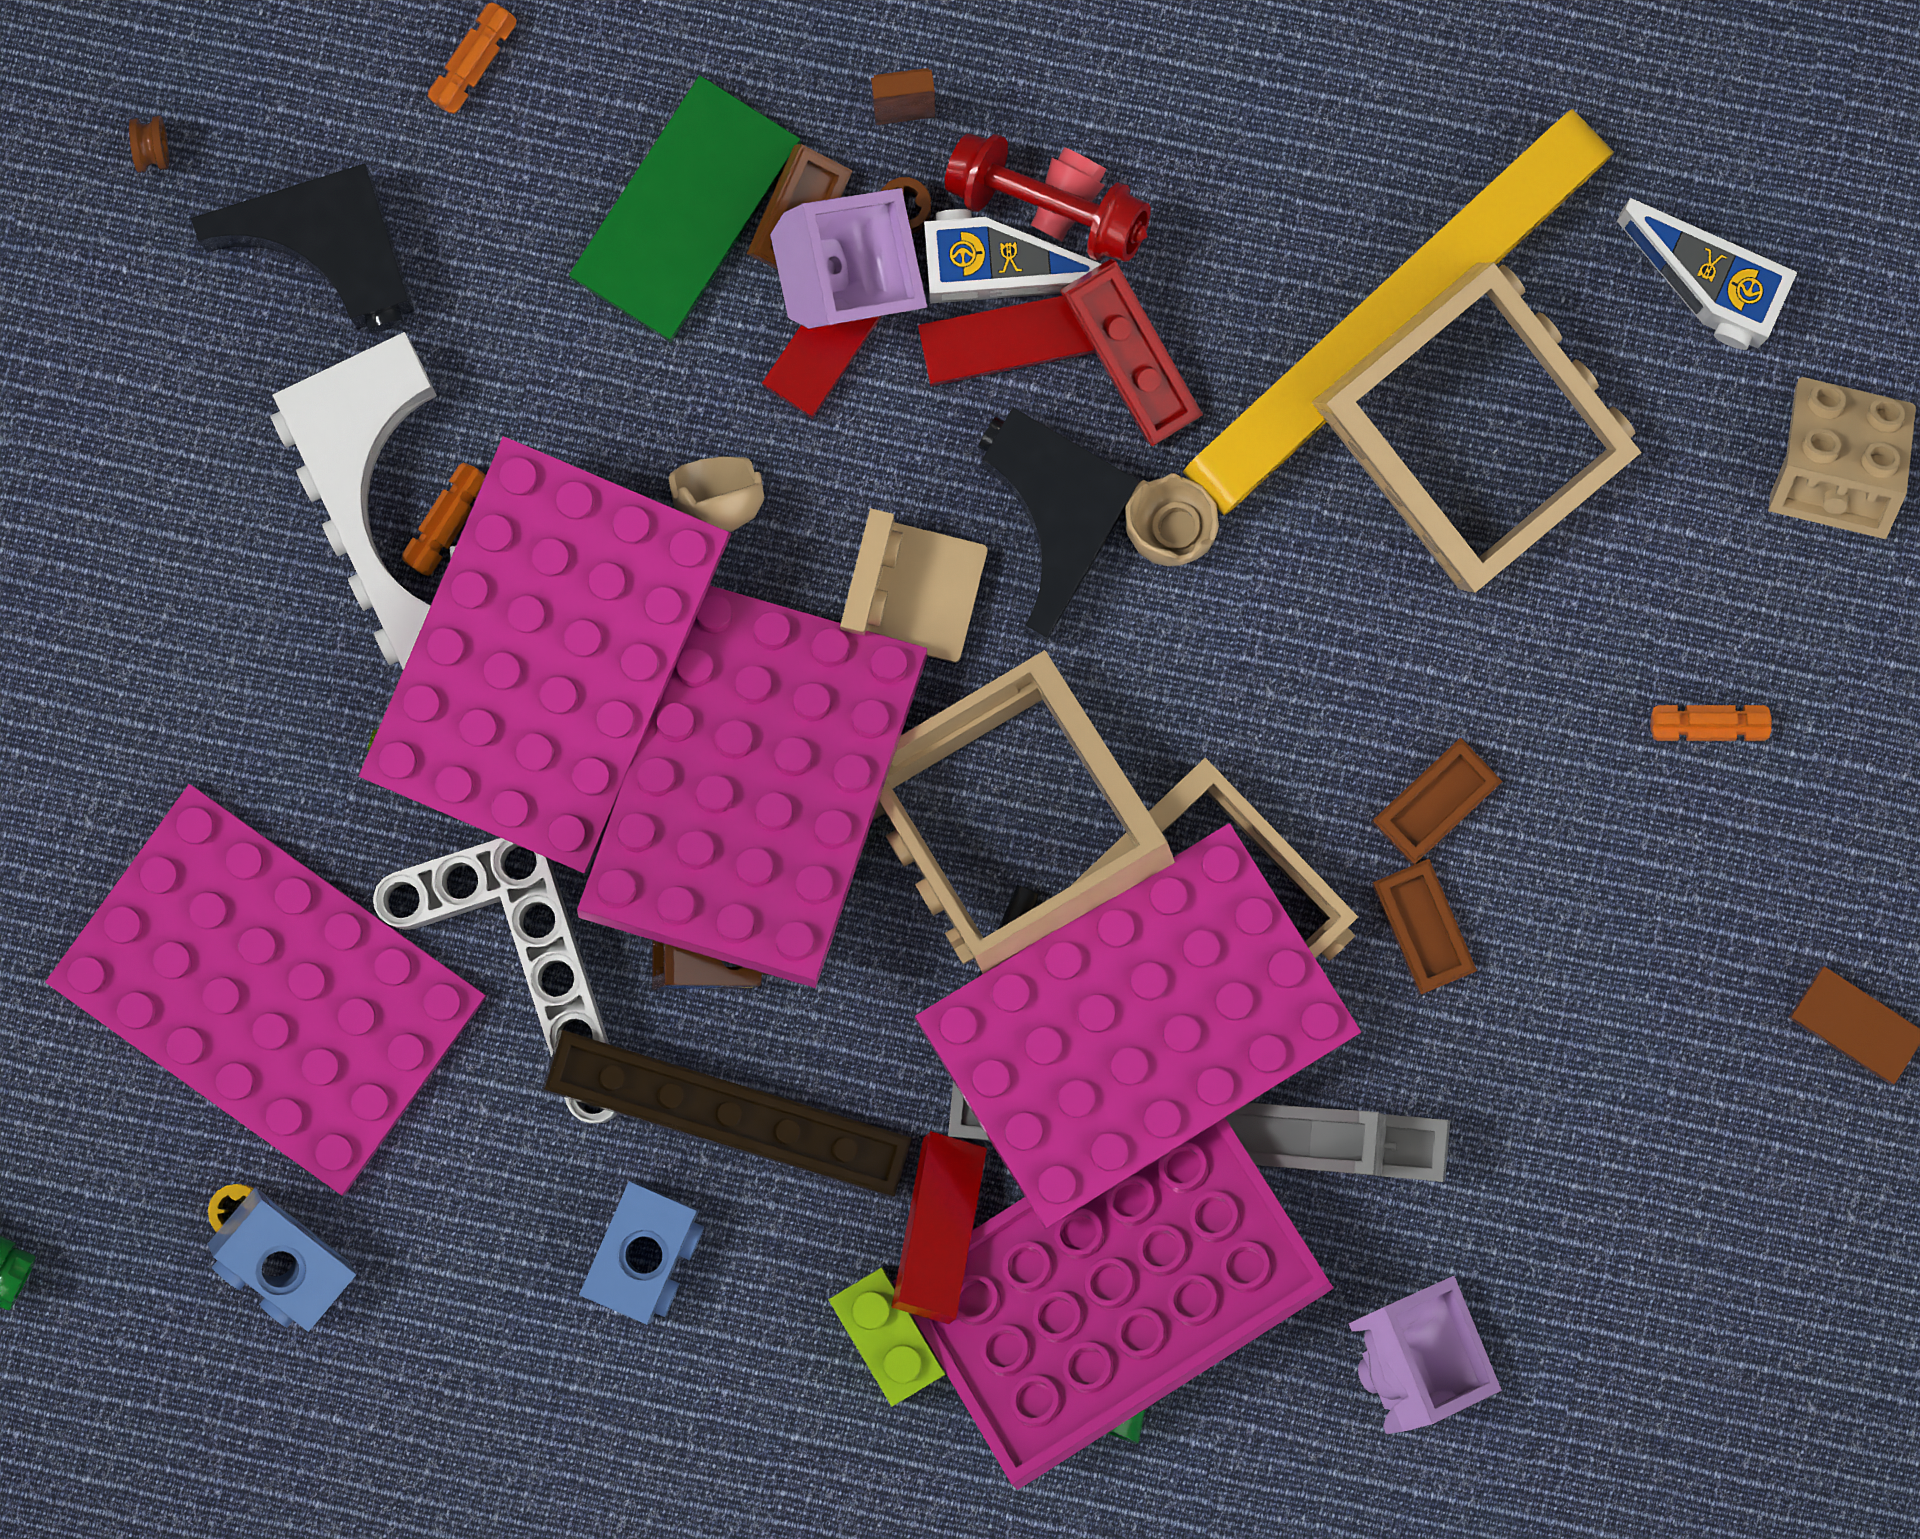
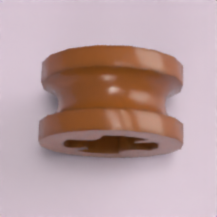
M153 116L152 121L147 124L141 123L139 118H131L129 120V138L136 171L138 173L146 172L147 167L152 164L157 165L160 170H167L169 168V147L162 116Z
M898 177L889 181L881 191L902 188L903 196L904 192H909L916 196L915 208L920 213L911 220L908 216L911 234L920 232L924 228V221H929L931 216V197L927 188L920 181L910 177Z

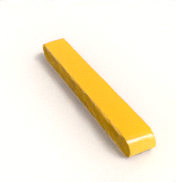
M1574 109L1568 111L1187 465L1183 473L1191 481L1202 485L1217 504V509L1224 516L1227 515L1327 423L1312 404L1313 400L1475 264L1494 262L1497 265L1597 172L1614 154V151Z

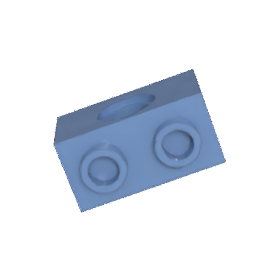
M629 1181L579 1295L646 1325L651 1323L655 1313L666 1317L680 1283L670 1279L679 1257L691 1260L704 1230V1226L695 1223L700 1210L637 1182ZM640 1237L654 1239L662 1250L660 1265L650 1273L636 1270L629 1260L630 1246Z
M256 1187L207 1243L213 1258L217 1260L212 1269L237 1290L240 1291L247 1283L261 1294L264 1299L260 1302V1307L286 1328L295 1321L309 1332L357 1275L345 1257ZM285 1251L294 1256L293 1264L285 1274L274 1277L262 1272L263 1262L270 1254Z

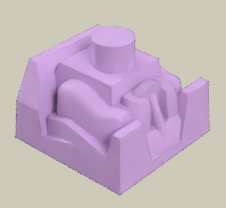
M902 188L803 203L784 212L770 234L788 318L808 329L927 308Z
M1455 1276L1349 1323L1352 1332L1367 1330L1364 1337L1367 1351L1362 1353L1363 1359L1359 1363L1358 1374L1364 1388L1371 1393H1378L1384 1409L1390 1410L1386 1415L1383 1425L1386 1434L1404 1432L1434 1424L1502 1391Z

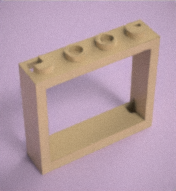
M1494 262L1475 264L1312 401V404L1458 589L1474 593L1641 453L1631 440L1635 430L1628 419L1613 406L1607 409L1594 392L1599 387L1594 375L1579 360L1575 359L1573 362L1569 360L1558 345L1562 340V336L1556 326L1543 313L1538 312L1534 315L1521 298V295L1525 293V288L1518 277L1507 266L1502 264L1498 268ZM1486 293L1603 443L1606 450L1478 558L1356 402Z
M1045 650L902 734L874 814V819L885 814L895 829L887 834L886 838L903 867L915 862L924 879L917 882L915 886L933 916L944 910L953 924L954 928L945 932V935L962 964L964 965L974 959L982 974L1036 941L1175 863L1167 840ZM1043 700L1136 848L983 938L899 801L893 788Z
M1204 758L1148 811L1163 834L1201 796L1207 793L1328 919L1305 943L1315 958L1322 953L1330 961L1355 937L1348 927L1358 916L1227 779ZM1127 832L1072 885L1136 848Z

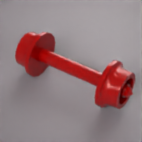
M967 133L960 139L951 157L948 158L945 188L948 192L964 199V204L968 210L973 212L981 211L997 190L1091 227L1087 253L1091 259L1100 261L1108 256L1127 262L1134 257L1142 241L1148 237L1146 231L1150 220L1151 207L1149 203L1131 195L1129 186L1122 182H1116L1108 190L1100 205L1005 168L1008 142L1006 137L999 134H993L987 139Z

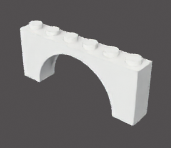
M405 332L273 394L280 411L270 415L284 446L288 448L296 444L303 458L305 466L296 469V472L311 502L322 498L331 517V520L323 523L322 526L337 556L348 553L357 574L349 577L348 581L363 611L373 607L383 628L374 632V636L387 663L390 666L399 661L403 670L431 605L413 596L400 586L380 558L370 529L368 494L375 463L389 436L411 412L437 396L412 342Z

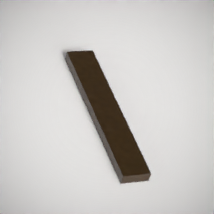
M564 1030L559 1031L542 1087V1091L888 1197H895L912 1139L911 1137Z

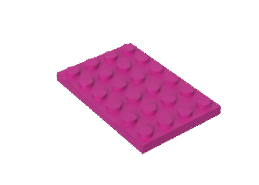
M503 436L358 777L579 872L587 873L608 825L627 769H629L658 708L731 533Z
M709 585L658 708L625 774L577 908L578 917L816 988L927 659V648L870 631H866L865 636L842 631L840 629L841 623Z
M188 784L45 981L46 984L342 1196L348 1192L488 997L191 784Z
M1230 823L1173 857L1174 864L1036 941L915 1016L919 1027L1045 1229L1361 1033V1030Z
M1224 1118L1047 1229L1043 1227L1025 1197L972 1230L956 1319L950 1324H946L912 1314L1010 1483L1019 1490L1334 1288L1232 1127Z

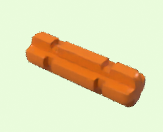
M493 2L486 4L475 20L480 24L477 30L469 29L444 66V69L448 71L446 76L438 75L428 90V98L436 106L448 113L455 114L460 110L469 96L464 91L468 86L471 88L476 86L500 50V47L496 45L499 39L506 41L517 24V19L498 4Z
M464 462L457 467L449 480L452 483V487L449 491L443 489L419 526L418 530L422 534L418 540L412 537L403 551L402 560L405 564L423 575L429 576L433 573L442 559V556L439 555L442 547L449 548L472 510L470 503L473 499L476 500L486 477L482 471Z
M1657 705L1652 709L1650 727L1653 739L1656 741H1678L1679 735H1686L1687 741H1736L1737 735H1744V741H1765L1770 738L1772 717L1769 707L1765 705H1744L1743 711H1736V705H1686L1685 711H1678V705Z

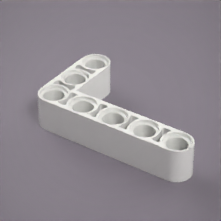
M499 838L394 872L383 878L376 886L373 902L374 909L379 918L387 924L403 930L417 929L502 901L551 1057L559 1031L566 1024L576 1020H582L590 1026L593 1040L609 1044L549 858L535 853L537 864L534 872L525 879H511L505 871V860L512 850L521 846ZM459 866H470L474 868L478 876L476 890L467 898H453L447 889L449 874ZM401 885H412L419 893L420 902L418 908L408 917L397 918L389 908L390 895L395 888ZM543 904L551 907L555 914L553 930L543 938H532L527 935L523 925L526 912L535 905ZM563 962L569 965L573 971V986L568 993L553 997L547 994L542 986L543 972L551 964ZM565 1098L571 1113L581 1121L593 1124L606 1123L617 1116V1113L608 1110L596 1114L588 1113L583 1109L580 1102Z

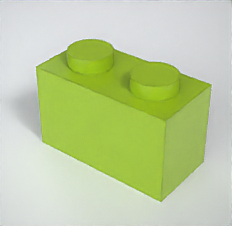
M882 1266L828 1300L891 1407L944 1376L945 1371L911 1313L891 1308L895 1286Z

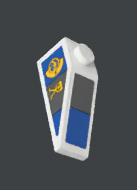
M1630 198L1622 209L1617 222L1701 323L1715 329L1714 337L1728 346L1747 350L1748 346L1751 345L1758 349L1768 339L1797 272Z
M967 209L940 211L936 213V221H924L930 304L1061 294L1060 290L1101 265V263L987 217L972 218V211Z

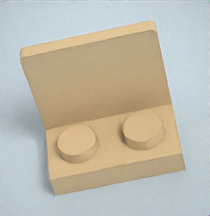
M1805 377L1799 378L1794 392L1787 454L1770 493L1768 511L1887 539L1907 494L1916 406L1913 403Z
M870 508L840 629L865 636L866 631L925 647L927 648L928 657L952 663L959 662L987 556V547L983 544L895 523L894 514Z

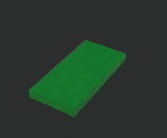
M699 75L569 273V278L671 343L782 174L794 145L801 144V139Z

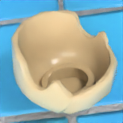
M722 456L700 459L681 465L669 475V484L676 510L728 532H732L754 519L765 498L761 473L754 472L752 462L745 457Z
M1175 473L1150 482L1140 481L1125 505L1127 535L1138 553L1154 564L1181 566L1197 560L1209 551L1218 533L1219 521L1215 501L1202 485L1184 477L1181 478Z

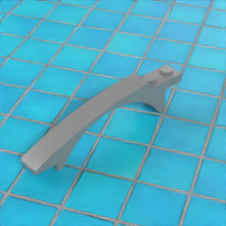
M953 1081L948 1136L989 1140ZM1248 1103L1225 1117L1255 1165L1445 1182L1450 1120L1387 1115L1370 1111Z

